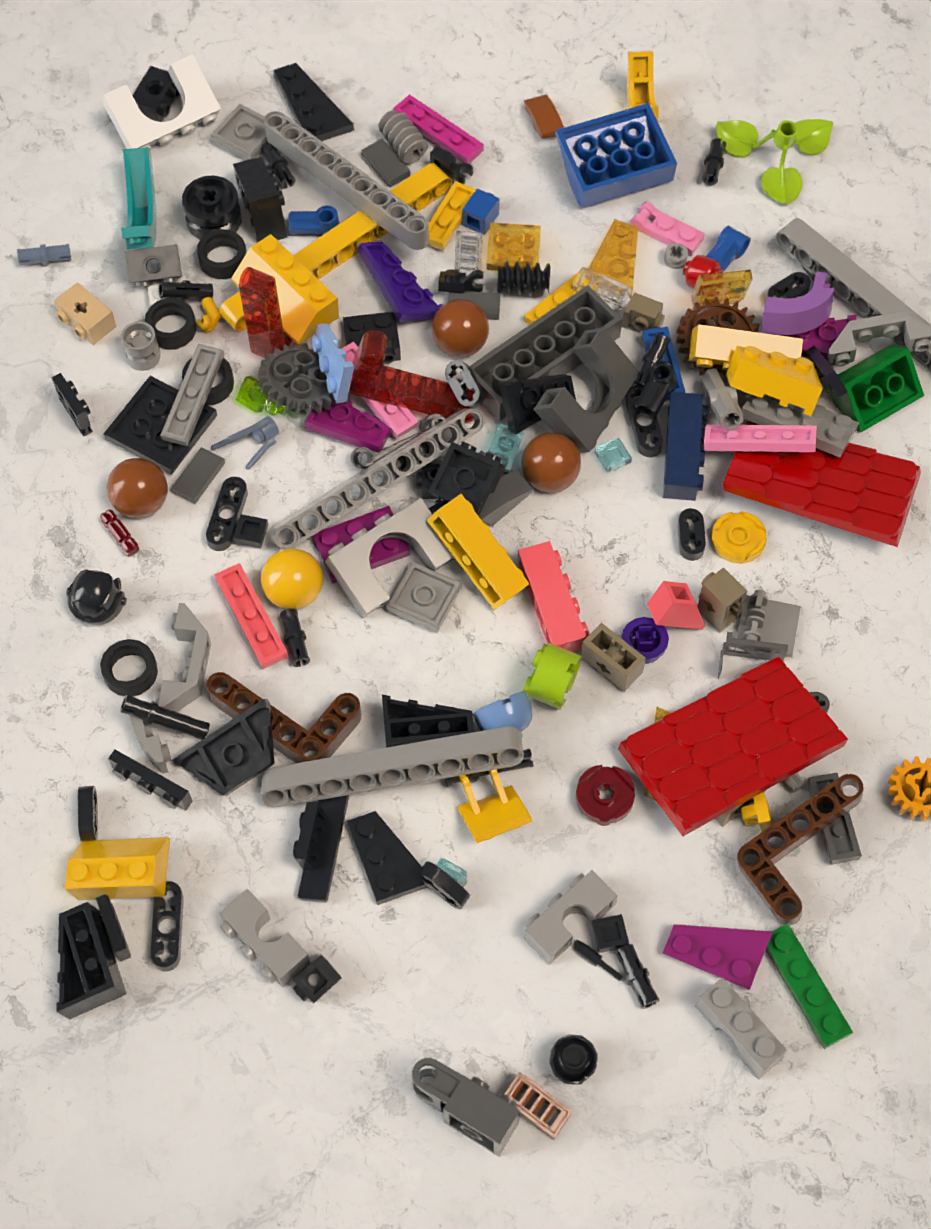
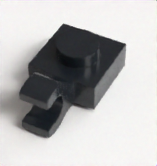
M435 147L430 152V163L436 164L451 179L454 178L457 182L465 184L466 176L463 173H467L470 176L473 175L472 165L468 163L457 164L456 158L451 153L443 151L438 147Z
M455 269L440 271L438 292L464 293V290L482 292L483 284L475 283L474 279H483L484 272L474 270L466 276V273Z

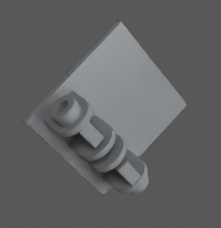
M755 590V593L751 596L746 595L737 638L787 644L788 651L786 656L792 657L801 606L768 600L765 591Z

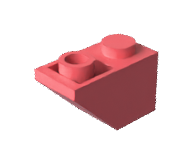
M663 581L647 602L656 625L701 630L705 627L687 583Z

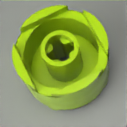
M544 643L541 650H538L534 657L532 666L536 667V669L533 671L532 676L527 678L523 691H526L528 697L561 710L567 700L564 699V695L571 691L576 679L582 655L552 643H548V645Z

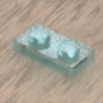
M499 423L488 452L500 457V462L505 467L504 471L509 473L524 432L514 434L509 431L508 426Z

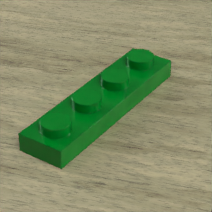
M786 924L772 931L766 951L823 1048L826 1049L853 1034L851 1027L790 925Z

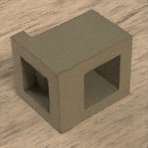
M634 292L624 310L622 327L627 329L630 325L640 331L662 327L665 315L662 314L663 303Z

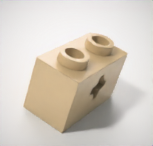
M78 282L54 300L57 309L56 316L64 325L69 324L81 340L86 339L92 345H95L117 327L113 312Z

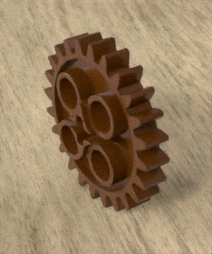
M715 297L713 304L707 298L704 299L702 306L696 302L693 310L688 308L685 316L681 317L680 325L676 331L679 334L676 343L682 344L679 346L678 353H686L683 362L689 361L692 329L697 325L757 332L760 324H752L755 315L746 316L748 308L745 307L739 310V302L736 301L731 306L729 305L728 298L724 300L723 304L719 302L718 297ZM722 321H728L732 326H726ZM692 362L691 370L697 367V362ZM713 364V367L709 368L699 367L700 376L709 369H717L724 376L727 373V370H723L721 365Z

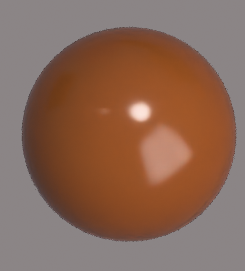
M464 299L452 300L445 303L436 312L432 321V336L442 352L452 357L465 358L474 355L485 345L489 335V322L485 312L477 304Z
M544 433L533 438L525 447L521 458V468L525 479L535 489L546 493H556L567 489L575 482L581 469V456L577 446L568 437L559 433Z
M131 458L122 461L114 467L108 477L106 489L110 503L119 513L130 518H145L153 515L162 507L167 497L168 484L163 471L155 463L143 458Z

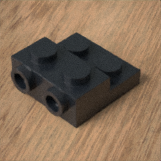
M393 311L343 317L346 346L354 342L371 364L391 363L401 360L398 329Z
M462 441L460 445L451 442L428 492L447 502L462 494L472 504L476 514L480 515L490 492L494 493L505 467L500 462L501 458L492 453L486 452L484 456L476 452V447Z

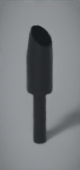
M578 939L575 940L574 949L594 966L598 964L617 980L621 981L623 976L602 960L603 956Z

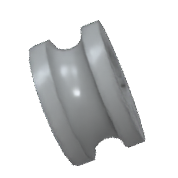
M681 243L668 245L664 256L665 264L672 269L684 267L687 262L688 249Z

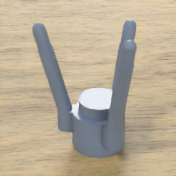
M266 416L254 425L212 445L211 449L216 450L252 434L258 443L263 441L265 444L246 465V469H250L269 447L277 443L274 437L279 434V429L274 420Z

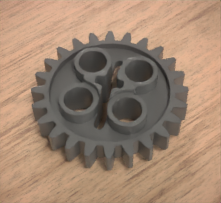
M296 343L293 344V348L283 344L282 351L275 347L273 354L267 353L266 360L261 361L258 385L262 387V394H268V402L276 400V408L284 405L286 406L285 412L287 413L293 408L297 415L300 414L301 410H305L307 415H310L312 409L320 414L322 407L330 410L331 403L337 405L333 393L328 391L326 374L320 370L319 355L313 349H308L307 343L303 345V348H299Z

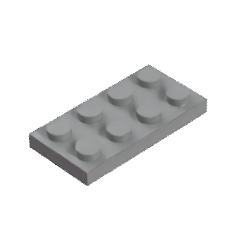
M764 394L763 398L751 395L741 410L744 419L759 425L817 426L816 448L837 457L842 456L859 425V422L852 420L850 417L829 411L821 405H816L812 416L803 414L804 408L788 403L787 407L779 405V399Z

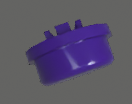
M636 618L626 625L622 633V639L646 658L645 664L658 660L668 647L669 636L667 629L664 626L656 625L653 618Z

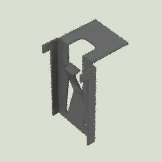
M727 632L726 642L723 643L720 652L718 679L722 671L723 655L772 660L779 656L784 660L788 651V645L732 638L733 632ZM729 647H735L734 650H728ZM754 650L775 651V652H771V653H759V652H756V651H754Z

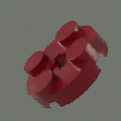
M593 766L586 770L579 778L575 794L578 808L585 817L601 826L616 823L624 819L632 810L635 800L634 782L628 773L619 767ZM610 789L612 791L611 799H601L599 797V790L607 791Z

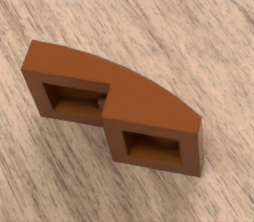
M547 94L524 100L525 110L533 119L534 129L541 139L555 136L556 130L564 128L562 120Z

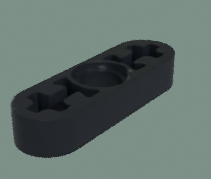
M636 385L627 392L626 406L638 451L641 455L652 458L660 454L663 437L657 417L649 418L652 423L647 426H642L637 422L638 418L646 416L635 409L637 399L634 397L640 396L644 389V386ZM648 434H650L651 443L655 444L654 447H650L646 443Z
M229 477L223 482L206 531V538L209 547L215 551H224L232 544L233 536L248 496L246 482L240 477ZM235 487H239V490L234 494V501H232L230 490L233 491ZM224 509H232L235 512L229 519L219 516L220 512ZM221 526L223 527L224 537H221L219 541H215L214 537L219 536Z
M166 881L165 896L169 890H172L176 896L171 898L170 907L172 911L166 910L167 904L163 897H154L151 960L157 969L165 972L175 969L181 958L184 896L180 886L172 881ZM164 919H173L176 922V926L172 932L165 934L159 931V925ZM162 941L168 942V950L173 955V957H168L165 963L158 957V955H163L164 953Z

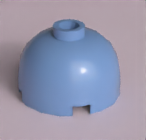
M521 691L510 695L507 699L498 700L475 711L473 717L480 731L511 726L517 728L521 733L530 725L532 707L526 691Z

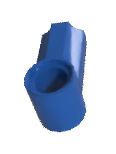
M329 205L322 206L317 211H291L288 217L290 234H319L322 236L340 224L337 210Z
M728 225L723 229L717 244L706 257L717 260L724 272L736 257L740 258L745 253L751 238Z

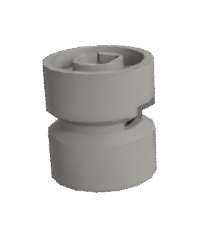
M142 321L128 324L121 332V342L128 364L133 369L139 371L154 368L159 363L161 356L153 327Z

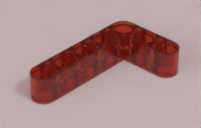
M246 267L239 280V290L250 349L253 354L266 359V354H273L275 347L282 351L283 344L289 347L293 340L283 331L275 277L252 267Z
M368 331L363 335L352 361L354 370L349 389L351 394L428 415L439 414L445 419L461 409H470L460 404L448 382L384 366L388 341L384 333ZM466 388L469 393V397L466 399L472 401L475 392ZM472 414L466 415L465 423H470L474 420Z

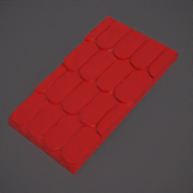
M749 420L747 422V425H759ZM849 443L841 457L816 448V452L802 453L735 451L722 484L726 492L898 547L921 471L920 466H917L912 461L877 453V449Z
M778 656L741 674L740 678L709 692L707 696L662 717L661 721L628 736L626 740L620 743L618 750L683 837L844 747L848 738L838 729L839 727L823 708L821 709L819 703L803 687L804 685Z

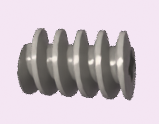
M394 110L388 111L380 119L378 129L401 160L406 164H411L427 152L429 144L422 134L419 133V130L413 126L414 124L408 119L409 117L406 113H398Z

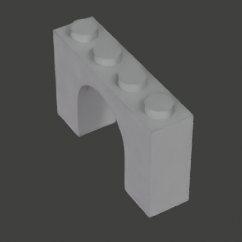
M422 498L415 502L412 499L407 500L397 508L399 512L392 517L388 513L374 522L376 527L370 531L364 528L351 537L353 541L348 545L344 546L343 543H340L328 551L330 556L325 561L326 565L362 618L384 605L390 599L370 567V551L372 546L378 541L386 538H397L407 542L414 548L425 566L433 571H436L455 558L427 522L432 513Z

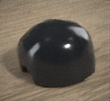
M568 1034L560 1038L551 1048L549 1064L554 1076L564 1084L579 1085L595 1072L598 1054L593 1043L584 1036Z

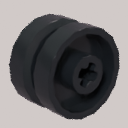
M211 175L197 178L186 186L182 194V205L187 227L192 235L201 240L207 233L217 229L238 231L242 223L238 192L232 182L224 177Z

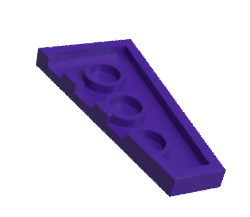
M383 241L359 243L357 252L398 321L433 319L443 304H436L432 299L434 295L427 288L422 289L417 284V277L412 272H408L401 267L402 261Z

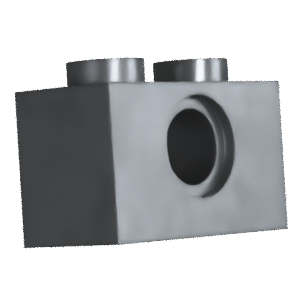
M177 244L124 251L129 283L136 282V287L152 285L151 280L161 279L164 282H177V277L182 276ZM151 259H157L161 263V270L157 274H151L147 269V263Z

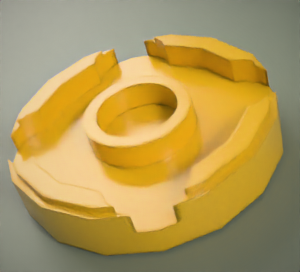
M748 512L725 513L717 519L712 528L711 543L716 553L731 563L743 564L752 562L765 549L767 542L766 529L756 516Z

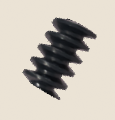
M505 261L503 268H500L498 265L497 293H502L504 287H506L508 294L511 295L516 287L518 295H522L524 289L527 288L529 296H532L535 289H537L539 296L542 297L546 289L549 293L550 264L547 263L544 271H542L539 263H536L534 269L531 270L529 262H526L523 269L520 268L519 262H515L513 269H510L509 262Z

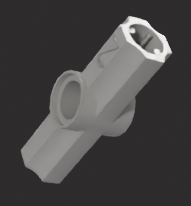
M709 369L701 376V386L706 394L707 409L709 413H715L720 426H724L727 431L735 430L743 423V412L738 405L736 388L728 385L723 373L718 372L717 369Z

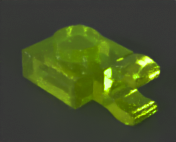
M246 376L235 400L255 413H260L264 409L273 416L276 415V412L282 414L285 406L282 405L276 408V400L268 402V394L261 393L262 387L258 385L259 381L252 376Z

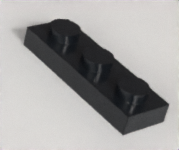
M812 346L805 351L810 361L814 363L819 380L828 393L833 391L838 398L846 394L848 391L836 371L818 349Z
M114 749L108 760L113 768L112 772L118 778L127 781L128 778L137 783L136 786L148 795L155 793L162 797V802L173 809H176L178 806L186 811L193 802L188 790L118 750Z

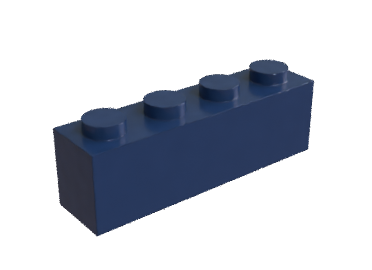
M670 393L663 498L696 501L697 491L703 490L704 474H699V467H704L705 451H700V445L704 444L706 429L701 428L702 421L706 422L707 405H703V394Z

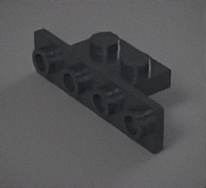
M350 795L318 800V802H306L305 812H302L299 818V827L301 829L299 839L295 841L293 846L294 859L303 868L298 891V898L300 900L328 901Z

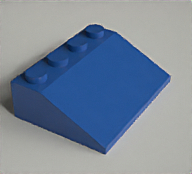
M649 103L555 131L570 186L580 209L674 180L677 161Z

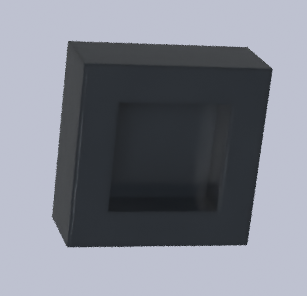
M241 514L233 536L234 543L261 548L268 528V520Z
M622 914L592 920L591 925L599 953L616 950L629 944Z

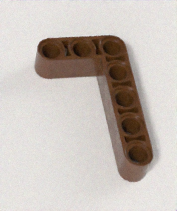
M224 672L214 673L207 680L206 686L211 702L233 719L262 700L261 697ZM220 687L227 688V690L222 693L215 692L216 689ZM352 693L340 694L309 731L270 704L273 747L295 763L330 758L361 721L362 713L359 698ZM241 703L250 704L247 708L244 709L237 708L238 705ZM347 707L355 709L352 713L349 714L341 712L344 708ZM327 729L336 730V733L333 735L323 734ZM285 735H295V738L290 741L282 740ZM311 750L318 752L314 757L304 756L305 753Z
M845 774L739 849L737 860L740 871L781 924L794 925L801 919L802 902L774 864L861 802L864 787L862 780L857 775ZM846 785H851L858 792L854 796H846L842 793L841 789ZM822 802H827L832 805L833 810L828 814H823L817 810V806ZM796 820H804L809 824V827L804 831H797L792 827V824ZM772 837H779L784 840V845L774 849L768 845V841ZM754 854L760 860L757 865L748 866L743 862L744 857ZM772 878L778 882V887L772 891H767L762 888L761 884L765 879ZM784 903H792L796 906L797 911L793 915L787 916L780 912V907Z

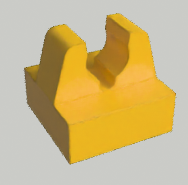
M765 792L753 797L754 804L740 808L745 825L759 824L762 832L773 825Z

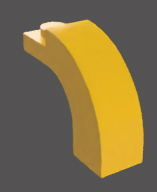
M628 51V109L649 103L659 123V107L656 105L654 97L653 51Z

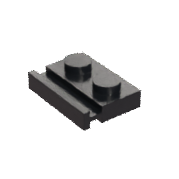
M61 373L51 377L60 402L83 437L92 433L93 430L90 427L87 416L91 413L84 399L79 401L76 397L78 391L71 380L66 381Z

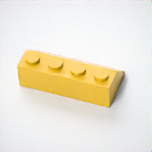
M271 234L250 247L232 276V281L297 345H300L316 333L317 324L327 323L329 325L339 318L338 298Z

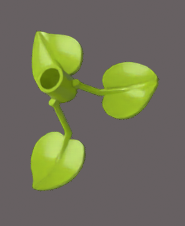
M805 119L794 123L790 120H784L779 124L777 130L772 129L770 134L757 142L758 132L751 123L742 120L717 121L716 135L717 138L722 139L720 146L723 141L726 142L725 152L738 158L749 156L752 148L760 147L773 137L776 147L782 149L779 168L772 167L767 169L762 175L761 186L770 198L781 204H790L799 196L803 182L801 174L797 169L791 167L784 169L788 148L792 145H798L799 150L806 155L821 154L829 144L833 121Z

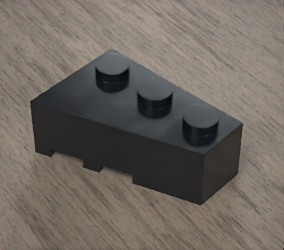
M262 156L234 163L233 168L237 186L245 209H248L251 216L250 223L255 229L257 243L270 234L276 240L288 238L281 207L285 205L282 191L279 190L276 177H273L271 166L265 165Z
M382 694L386 748L475 732L471 710L438 704L435 707L418 704L416 700L409 699L408 702L393 700L391 696Z
M85 902L60 913L58 931L60 972H57L59 1002L56 1005V1012L68 1019H72L120 998L127 993L100 910L89 902Z

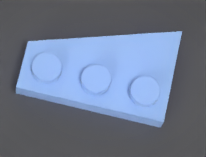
M327 323L317 324L315 336H312V348L319 355V366L321 372L326 374L328 391L333 393L336 403L347 402L354 365L351 361H345L346 352L344 349H338V340Z

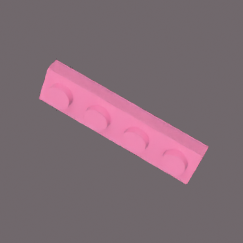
M352 342L343 347L342 349L346 352L345 361H351L354 365L351 385L379 420L390 428L392 436L398 439L417 427V419L358 346Z
M706 425L704 451L816 452L817 426L739 425L737 429L727 431L724 426Z

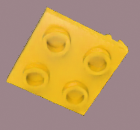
M497 769L489 770L496 794L476 801L468 777L466 775L459 776L468 802L457 806L476 844L533 822L531 815L513 786L510 785L503 788Z

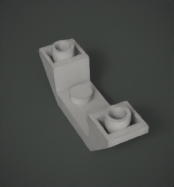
M903 311L849 321L830 347L827 362L831 366L841 367L848 365L855 360L856 341L864 343L877 337L891 338L899 333L903 334L905 346L909 348V351H926L931 348V327Z
M179 603L177 613H173L171 629L175 630L178 641L190 642L188 648V656L191 658L190 665L184 668L183 682L163 680L161 690H157L155 695V702L158 703V706L176 712L201 696L211 649L208 631L185 603Z

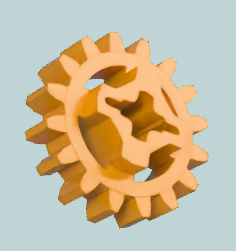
M915 756L912 764L907 759H904L901 767L895 766L892 772L893 775H890L887 782L891 785L887 795L895 796L891 805L901 806L899 814L902 815L908 811L910 812V820H914L916 815H920L922 821L926 822L929 814L931 815V804L923 805L927 802L931 803V758H927L924 763H921L919 757ZM920 782H922V784H921V788H922V794H921V796H919V793H920L919 783H920Z

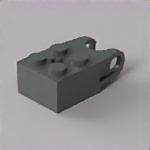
M432 1058L419 1060L412 1070L413 1088L416 1095L422 1101L444 1114L445 1124L499 1157L519 1124L520 1109L516 1108L517 1102L505 1094L501 1093L500 1096H497L488 1090L489 1085L477 1077L473 1076L472 1079H469ZM424 1066H432L433 1068H435V1069H431V1068H430V1069H423V1070L419 1071V1070H420L422 1067H424ZM426 1076L435 1078L432 1083L421 1081Z

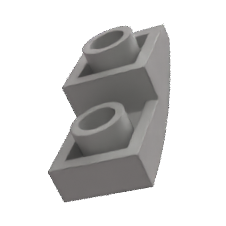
M129 715L144 753L162 774L167 773L166 762L171 761L168 745H162L159 736L153 735L151 725L144 723V720Z

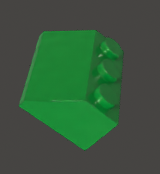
M893 345L885 347L838 374L848 391L846 394L838 398L833 391H830L835 406L842 414L859 422L858 432L865 431L924 396L909 348Z

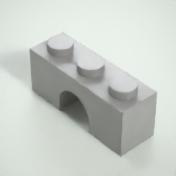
M593 870L585 876L583 874L578 875L569 885L570 890L564 895L559 893L553 897L547 905L549 908L543 914L539 915V913H536L525 924L524 939L549 965L572 945L573 935L563 924V920L567 916L581 914L592 923V920L602 918L616 905V893Z
M248 889L219 913L223 924L220 925L229 938L234 939L237 937L243 944L240 947L243 953L251 961L257 959L263 967L260 970L272 984L277 981L284 987L310 963L308 953L288 932L274 942H265L258 937L260 929L271 919L268 910Z
M723 977L699 996L695 1007L715 1030L721 1028L731 1037L739 1050L738 1056L758 1079L783 1059L788 1050Z

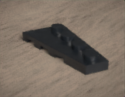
M297 63L273 70L274 77L298 125L320 141L354 131V124Z

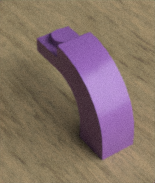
M816 272L813 287L804 296L790 299L767 297L763 310L762 333L794 335L813 330L822 325L832 312L834 288H830L831 284L826 283L827 273Z

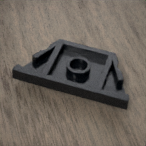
M262 699L174 758L173 762L194 774L193 776L200 781L209 784L212 789L221 795H229L275 764L269 700Z

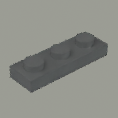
M838 772L809 777L807 784L811 797L838 779ZM822 802L817 806V810L820 813L828 814L833 810V807L827 802ZM847 812L821 831L830 865L860 860L862 856L850 813Z

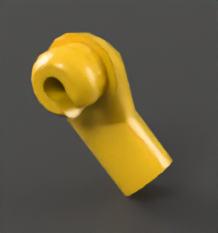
M206 297L201 301V306L206 314L201 316L202 320L198 319L197 325L202 331L210 332L215 329L221 315L213 299Z

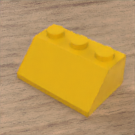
M170 838L82 841L68 859L65 890L77 900H96L97 897L104 894L108 895L110 899L165 897Z

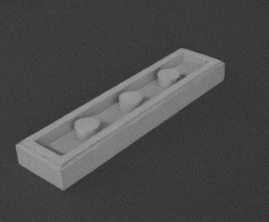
M202 344L197 345L162 430V440L188 446L225 355L223 350Z

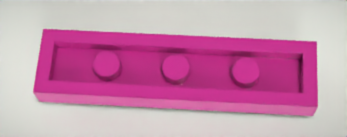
M410 94L393 108L398 113H406L409 117L408 119L414 124L413 126L419 130V133L451 153L463 163L470 164L484 151L483 143Z

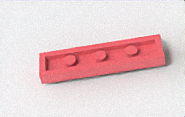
M238 563L214 574L262 669L288 658V652L241 564Z

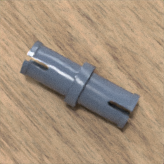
M40 244V247L17 249L19 266L34 263L48 265V262L71 260L69 244L56 246Z

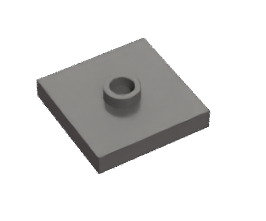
M239 104L211 134V141L246 160L256 158L261 153V147L265 143L269 144L264 125L265 116Z
M412 561L387 604V611L438 633L462 589V583Z

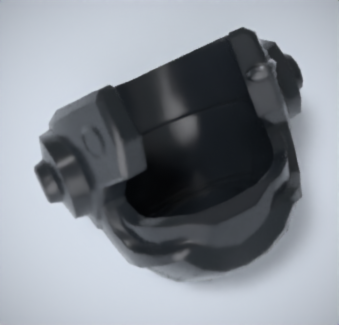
M85 569L80 571L66 591L70 612L79 621L90 625H102L112 621L127 603L125 593L121 591L120 578L113 580L109 573L99 570Z

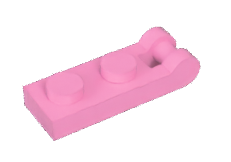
M644 202L639 209L640 213L635 214L630 221L633 228L666 245L672 243L685 245L688 249V255L691 257L705 236L704 232L657 210L649 202Z

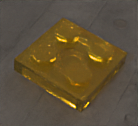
M490 222L486 270L498 271V265L500 268H503L505 261L509 262L510 269H513L515 262H519L521 269L524 268L526 262H529L530 268L533 270L536 263H539L541 225Z
M751 269L700 275L691 295L693 306L696 302L702 306L705 298L711 304H713L715 297H718L720 303L728 298L729 304L744 300L753 280Z

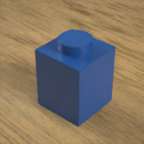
M477 188L462 209V226L485 236L499 215V198L492 193L484 192Z

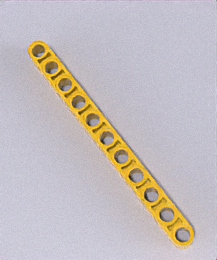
M430 163L389 191L419 212L443 196L450 189L452 179L436 164ZM359 210L293 256L319 280L358 253L359 243L375 242L387 234L388 231ZM242 290L227 299L219 309V314L237 332L246 330L266 316Z

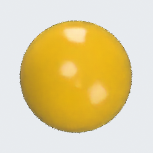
M287 548L274 553L266 561L261 573V585L266 597L274 605L287 610H298L310 605L318 597L323 585V573L320 564L310 553L298 548Z

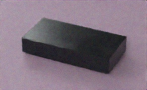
M104 894L97 897L96 901L120 962L131 958L129 947L109 896Z

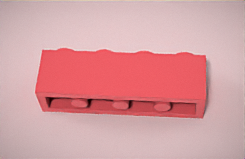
M550 541L519 549L517 564L529 583L526 588L547 645L552 643L574 653L581 651L582 642L589 636V630L585 621L581 622L579 619L580 607L576 597L571 598L569 592L571 590L570 580L566 573L562 574L560 569L562 561L558 550H553Z

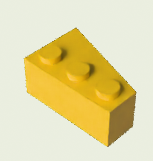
M737 345L726 373L730 387L763 398L764 394L779 399V405L787 407L788 403L804 408L803 414L812 416L823 389L814 363L804 357H798L797 359L787 357L777 351L769 353L761 351L754 346L742 347Z

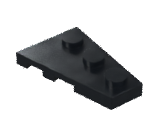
M567 374L499 383L509 431L514 434H518L542 420L534 411V408L547 389L565 387L576 400L572 377Z
M376 811L347 821L377 905L428 887L417 876L422 866Z

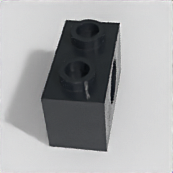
M150 66L132 96L140 111L147 118L156 122H162L164 117L169 115L171 105L175 99L179 98L180 94L167 70Z

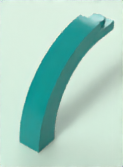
M149 147L122 149L127 189V225L121 228L122 239L126 240L127 250L152 248L156 242V204L151 151Z

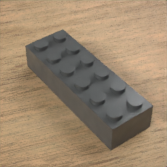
M587 285L470 365L485 394L482 404L500 422L506 417L499 383L570 373L583 363L575 354L573 348L584 331L604 328L615 341L621 335L622 318Z

